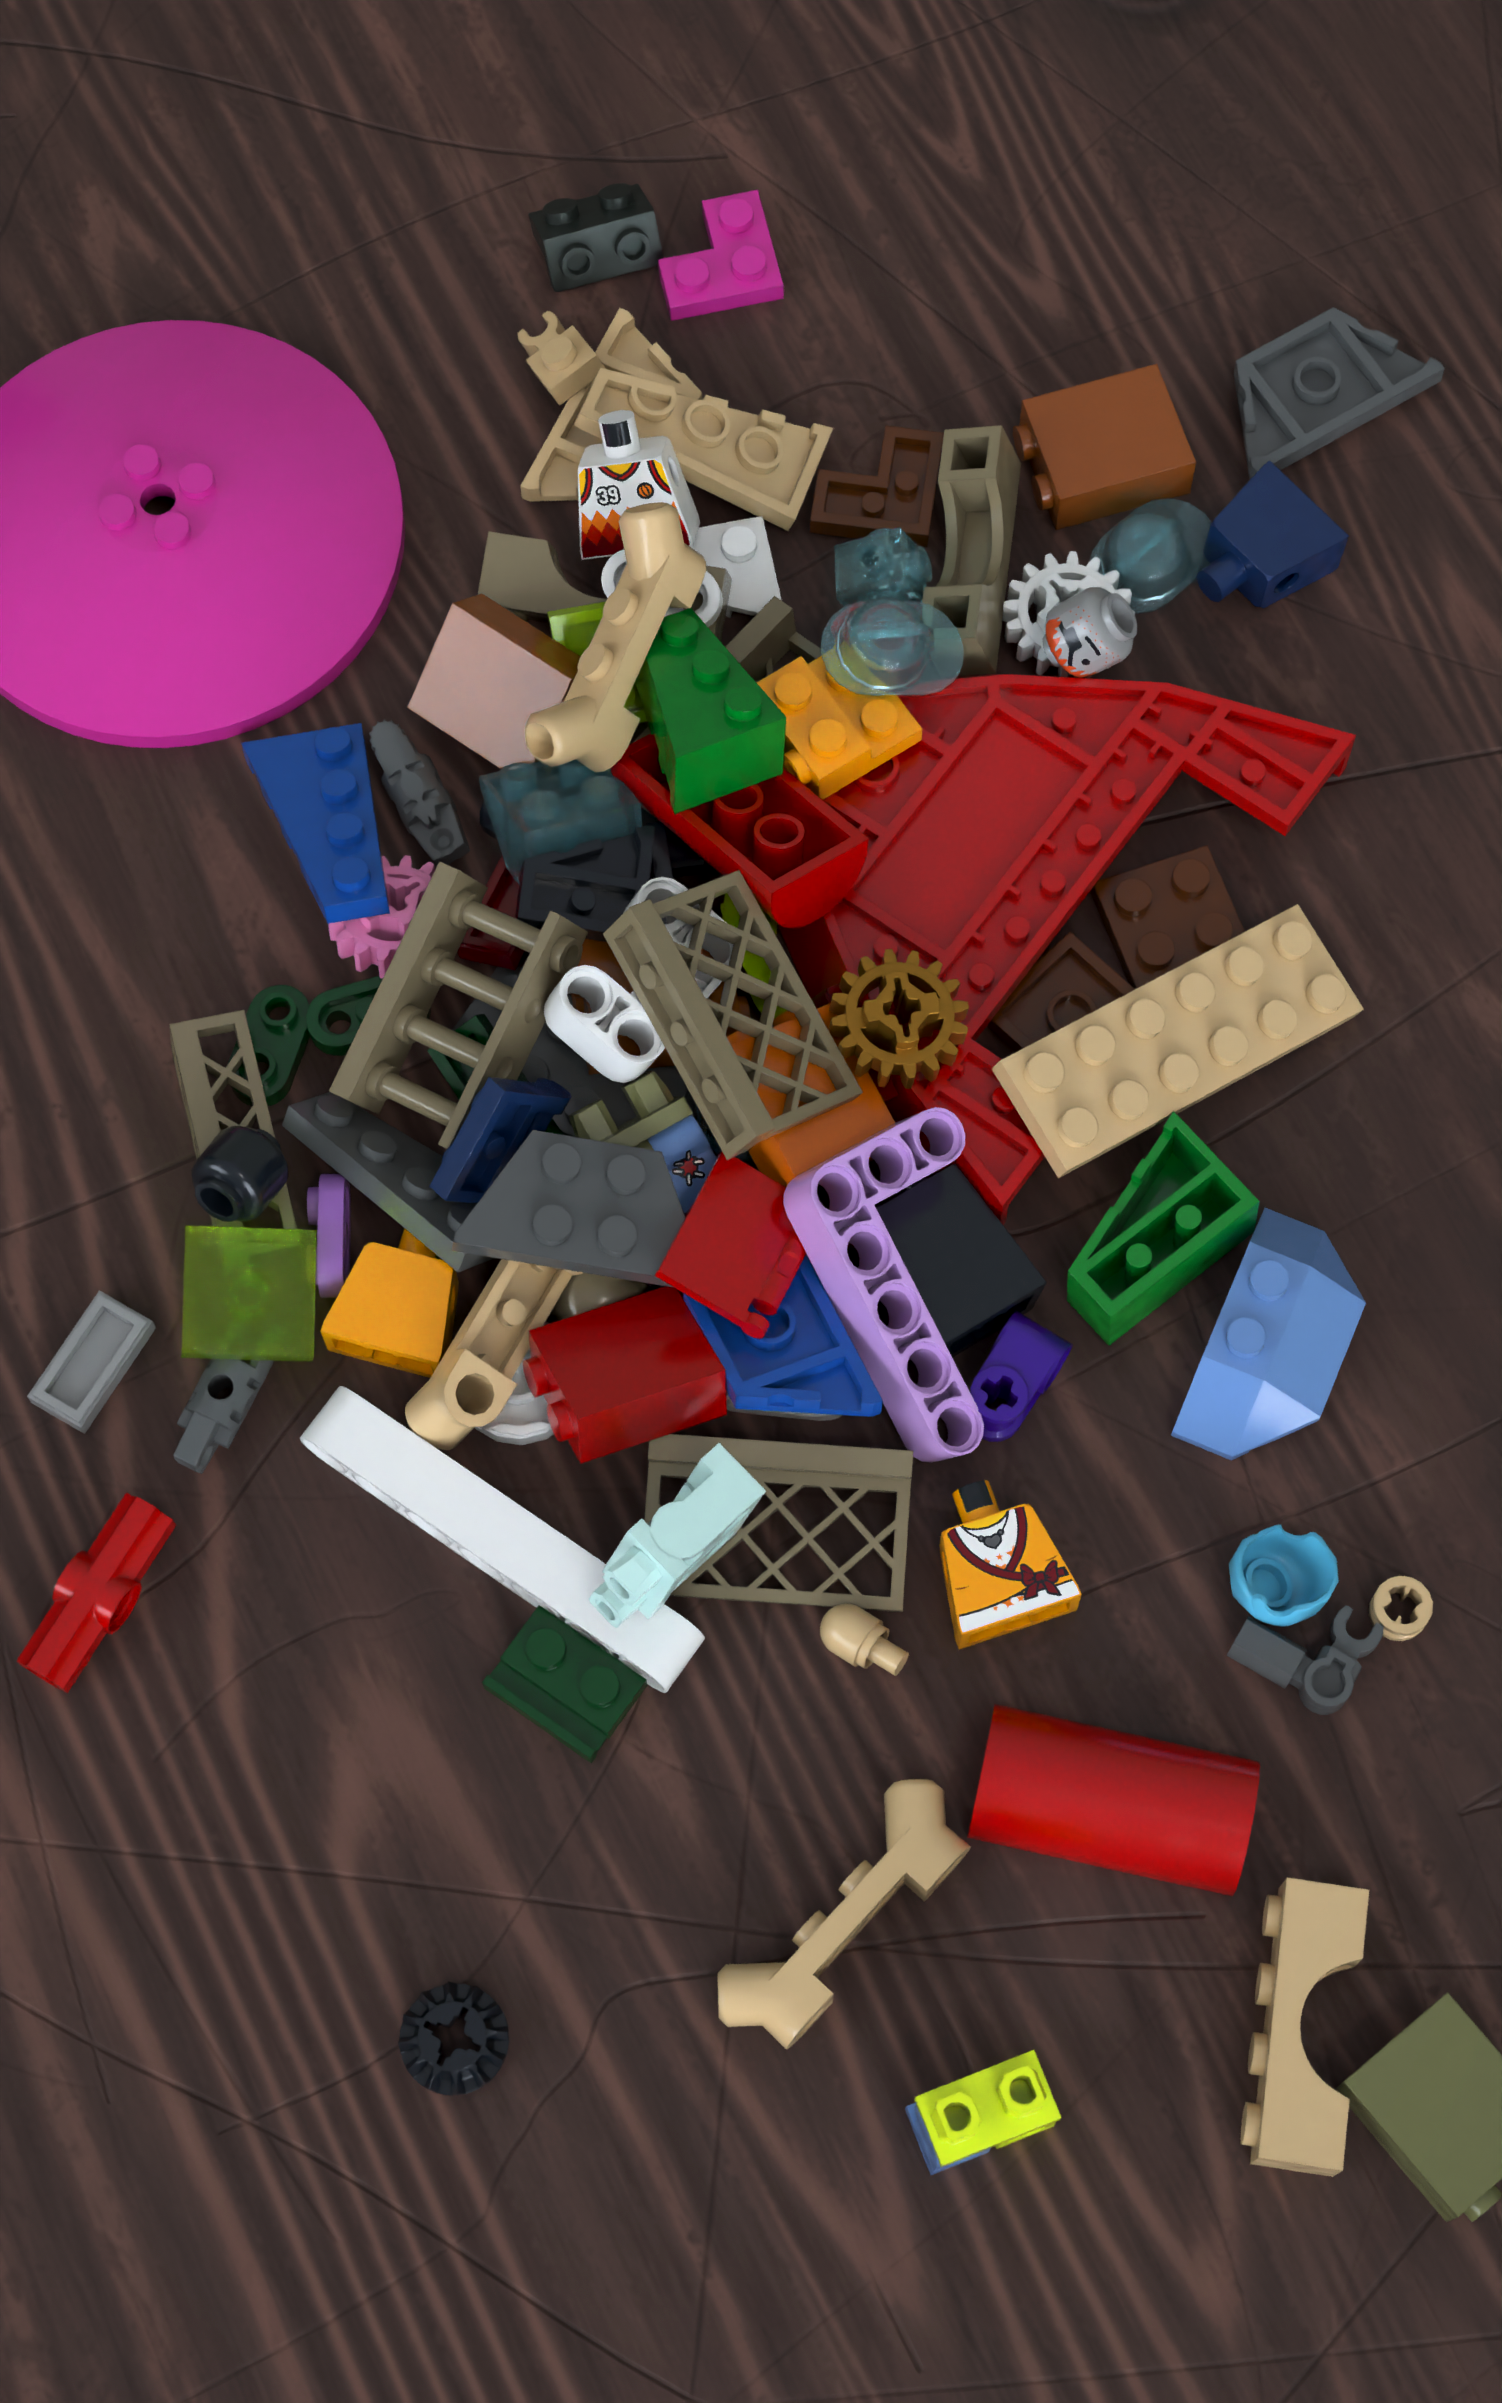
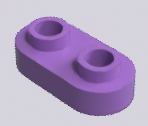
M339 1173L321 1174L319 1186L308 1187L307 1191L309 1225H317V1247H307L306 1280L308 1285H318L321 1298H337L350 1273V1183Z

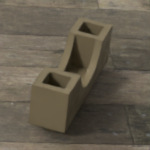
M1002 425L944 430L938 484L943 500L946 522L945 561L937 586L924 587L917 640L938 676L996 674L1021 462Z
M488 531L478 594H484L527 622L529 619L549 623L547 615L549 611L600 603L607 600L606 598L586 595L568 584L561 570L557 551L547 540ZM706 566V571L716 580L723 597L720 615L708 627L721 642L732 578L725 568ZM697 593L691 608L694 611L699 609L703 603V595L701 593Z

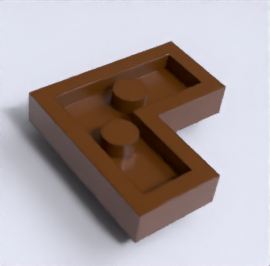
M885 425L878 476L818 469L810 518V533L928 548L944 432Z

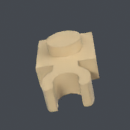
M546 311L542 316L548 324L547 329L536 337L529 336L522 329L518 332V339L530 356L526 359V362L560 406L594 381L600 367H605L573 325L565 330L557 316L551 311Z

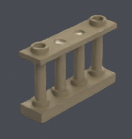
M439 861L329 1092L378 1115L387 1099L397 1102L446 1126L438 1145L447 1149L454 1142L471 1110L474 1097L483 1088L488 1077L510 1080L518 1079L546 1021L544 1017V1004L565 973L579 964L583 951L582 944L588 932L553 911L549 912L540 930L482 904V899L488 887L462 871ZM469 928H476L530 953L514 987L454 961ZM443 984L502 1011L486 1045L427 1018L430 1007ZM417 1041L474 1068L458 1103L399 1076V1072L414 1042Z

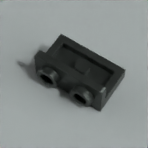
M611 184L602 188L597 195L579 200L570 198L556 199L544 205L542 210L528 213L533 236L545 257L550 283L555 292L569 290L658 265V259H663L655 212L639 184Z

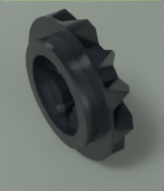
M447 1982L442 1986L422 1992L409 2010L403 2014L398 2045L407 2071L419 2084L438 2094L463 2095L486 2085L501 2069L508 2052L509 2030L504 2013L491 1996L477 1986ZM467 2011L464 2018L466 2021L464 2033L472 2040L474 2045L481 2048L480 2051L477 2052L470 2048L467 2051L456 2048L450 2057H446L443 2066H439L443 2057L440 2054L443 2043L435 2036L433 2031L427 2029L429 2024L437 2028L440 2025L451 2028L456 2019H460L463 2012Z

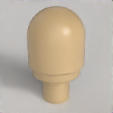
M839 1604L829 1609L822 1618L820 1636L823 1644L829 1651L854 1667L859 1665L867 1669L872 1663H875L894 1676L904 1667L909 1653L888 1641L889 1629L883 1626V1621L853 1604Z

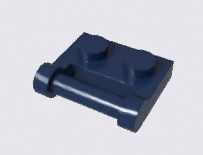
M488 1077L483 1088L474 1097L471 1110L454 1142L446 1149L442 1157V1164L429 1187L445 1201L478 1203L532 1130L545 1132L553 1116L563 1113L572 1097L571 1094L558 1083L546 1078H538L536 1083Z

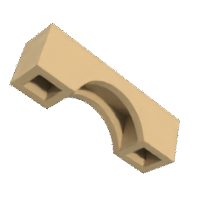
M1286 1878L1278 1888L1277 1896L1268 1894L1266 1897L1262 1935L1273 1937L1271 1963H1260L1255 1989V2004L1266 2006L1264 2032L1252 2033L1248 2057V2074L1259 2076L1256 2103H1245L1241 2124V2145L1252 2146L1250 2164L1334 2177L1343 2171L1350 2099L1327 2085L1312 2068L1303 2048L1300 2022L1304 2003L1313 1986L1329 1975L1353 1969L1363 1959L1369 1899L1368 1889Z

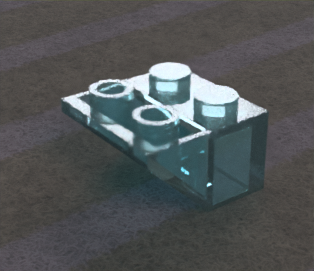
M576 759L554 767L538 761L530 764L512 763L504 766L498 772L479 776L480 788L506 868L518 884L520 882L521 867L525 858L551 851L568 852L576 844L600 838L601 842L633 834L635 828L642 826L640 801L622 781L612 775L611 768L596 773Z

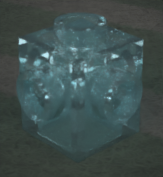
M900 527L895 529H877L866 537L834 545L836 599L846 609L859 602L922 608L924 587H927L926 583L932 579L931 561L926 550L922 546L918 547Z

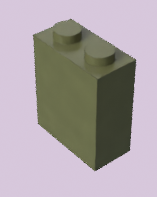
M1446 1993L1334 2090L1350 2099L1349 2108L1446 2223L1458 2218L1463 2213L1473 2222L1502 2198V2192L1496 2186L1502 2179V2055L1451 1995Z

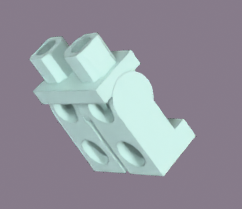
M718 1443L700 1459L673 1502L660 1507L649 1524L641 1518L627 1531L602 1570L605 1582L592 1593L589 1601L615 1628H618L637 1609L649 1619L664 1605L671 1593L737 1533L766 1490Z

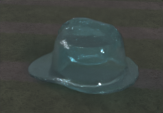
M1172 498L1152 500L1135 509L1109 530L1093 549L1090 560L1094 557L1100 558L1099 573L1103 576L1113 570H1117L1120 573L1117 590H1131L1130 607L1135 611V614L1153 612L1170 602L1177 594L1195 581L1197 573L1210 564L1203 550L1212 523L1204 512L1188 502Z
M882 596L846 605L831 616L822 632L820 652L826 670L839 685L856 694L872 696L927 695L940 692L955 681L963 666L964 647L957 628L944 613L933 606Z

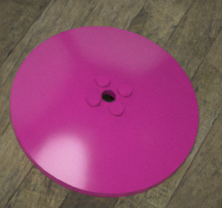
M191 320L142 322L89 335L50 352L28 365L0 388V694L16 707L41 722L75 736L100 743L126 747L172 748L223 740L257 729L285 716L312 699L333 682L358 656L378 627L395 590L404 552V504L396 465L383 433L372 414L358 396L331 370L313 357L283 341L260 332L233 325ZM167 496L175 500L172 509L163 514L153 515L144 511L146 504L155 497Z

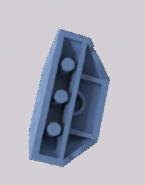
M1264 1208L1205 1348L1171 1436L1226 1459L1234 1460L1249 1453L1252 1449L1278 1440L1319 1421L1366 1305L1364 1298L1325 1231Z

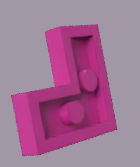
M758 190L703 200L702 215L711 249L658 259L659 276L671 321L784 299V285Z

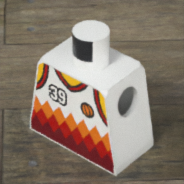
M618 410L602 415L598 422L603 443L586 447L578 465L579 534L582 560L610 557L624 550L619 518L625 510L648 503L664 502L675 507L678 510L684 543L692 547L700 525L699 514L669 438L656 436L639 439L634 412L630 410Z

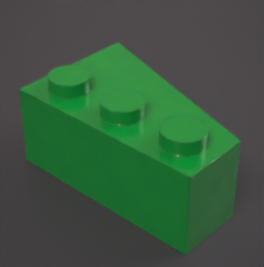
M692 608L664 617L636 678V685L651 735L654 734L660 768L668 781L672 809L674 814L783 774L786 716Z
M1174 1111L1163 1126L1162 1134L1146 1158L1141 1159L1132 1173L1131 1181L1113 1207L1110 1206L1068 1270L1067 1301L1108 1346L1255 1231L1260 1201Z

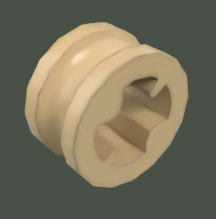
M1396 1576L1387 1579L1378 1587L1369 1603V1617L1372 1626L1374 1627L1376 1623L1383 1625V1636L1394 1641H1406L1417 1636L1427 1625L1433 1611V1601L1430 1592L1421 1582L1407 1576ZM1391 1594H1400L1401 1602L1408 1596L1416 1604V1608L1409 1616L1411 1623L1401 1624V1616H1398L1393 1621L1386 1614L1385 1610L1392 1602Z

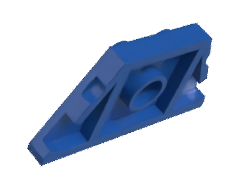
M805 1255L775 1315H765L756 1310L752 1303L750 1304L748 1311L762 1315L770 1324L765 1336L761 1339L748 1336L738 1325L683 1293V1300L726 1370V1391L735 1409L866 1417L881 1414L883 1400L807 1255Z

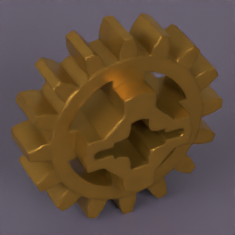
M885 949L882 964L876 966L869 957H862L858 966L859 977L845 971L839 985L843 993H833L829 1011L837 1016L831 1018L828 1030L831 1036L844 1037L838 1046L844 1058L853 1055L858 1058L854 1074L861 1077L870 1068L878 1071L877 1079L878 1086L885 1088L891 1075H900L904 1088L910 1089L912 1088L916 1072L919 1071L930 1082L934 1081L940 1070L938 1061L952 1066L959 1051L955 1045L963 1044L967 1035L968 1027L960 1023V1021L966 1018L969 1009L968 1002L952 1001L957 995L960 982L958 979H951L942 983L938 979L942 963L938 960L927 969L918 966V951L912 950L906 963L897 962L896 955L892 949ZM879 987L880 993L876 999L866 1000L863 1003V1007L857 1008L859 1002L867 993ZM892 1002L894 1005V1011L895 1013H898L900 1021L903 1023H908L905 1035L903 1033V1027L898 1023L896 1015L889 1014ZM934 1030H940L938 1036L930 1045L918 1051L917 1045L921 1038L932 1037Z

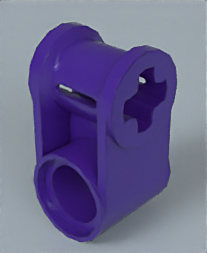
M1018 1311L1010 1317L1002 1329L987 1360L974 1377L970 1387V1393L984 1423L982 1439L989 1442H1001L1011 1438L1019 1430L1040 1395L1047 1391L1058 1375L1073 1346L1072 1343ZM997 1397L1007 1402V1405L1001 1404L996 1411L986 1406V1403L992 1404Z

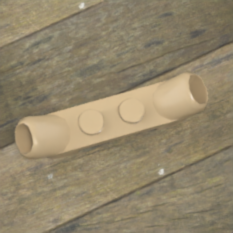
M657 502L635 506L625 510L619 518L627 561L614 592L605 602L603 617L589 647L579 659L577 674L564 702L530 714L525 724V740L528 750L542 764L554 767L576 759L596 773L603 772L614 766L622 758L629 746L640 718L624 708L625 702L668 608L691 609L706 573L704 557L684 543L678 510L668 503Z
M501 1259L431 1378L406 1404L405 1416L410 1430L437 1449L451 1450L475 1427H482L493 1422L501 1413L517 1386V1383L511 1379L530 1349L528 1330L544 1325L571 1277L583 1274V1272Z
M909 1779L894 1782L884 1793L887 1853L874 1867L867 1860H864L847 1877L838 1890L846 1898L828 1917L818 1910L800 1928L792 1939L799 1949L787 1962L726 1964L718 1972L719 2019L727 2027L763 2026L785 2049H789L833 2003L834 1993L818 1977L893 1895L905 1884L925 1902L968 1853L971 1846L946 1825L945 1791L939 1785L928 1779Z

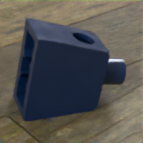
M1268 461L1210 525L1203 550L1210 564L1197 573V582L1202 592L1214 602H1220L1235 589H1238L1255 607L1265 608L1335 571L1339 567L1349 535L1271 461Z

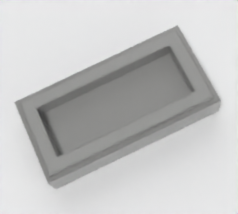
M99 1290L28 1394V1399L32 1404L85 1434L155 1331V1324L152 1320Z

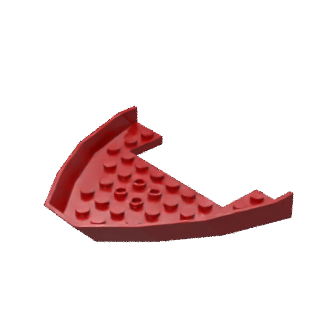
M1015 674L957 675L887 681L921 726L922 740L823 799L824 802L869 838L864 866L856 882L845 897L823 917L811 924L798 928H787L778 923L777 925L810 998H813L826 988L840 983L845 971L859 977L858 966L860 959L864 956L869 957L876 966L881 965L885 949H892L896 955L897 962L906 963L912 950L918 951V966L927 969L938 960L942 963L938 979L942 983L951 979H958L960 982L957 995L952 1001L968 1002L969 1009L966 1018L960 1021V1023L968 1027L964 1043L955 1045L959 1050L955 1062L952 1066L938 1061L940 1070L937 1078L932 1082L926 1079L920 1071L916 1072L912 1088L910 1089L904 1088L900 1075H891L890 1078L899 1096L885 1103L895 1123L934 1107L945 1108L954 1113L960 1120L965 1132L964 1149L956 1160L933 1172L934 1175L956 1163L1003 1225L1006 1223L1009 1204L1045 1156L992 1071V1068L1002 1059L977 1043L976 1039L1179 774L1183 771L1283 836H1286L1332 773L1340 777L1346 769L1356 738L1355 734L1166 682ZM879 987L867 993L861 999L857 1008L863 1007V1003L866 1000L876 999L880 993ZM892 1002L889 1014L896 1015L898 1023L902 1025L903 1033L905 1035L908 1023H903L900 1021L898 1013H895L894 1011V1005ZM934 1030L932 1037L921 1038L917 1045L918 1051L930 1045L936 1039L940 1030ZM920 1131L921 1145L930 1153L929 1140L924 1132Z

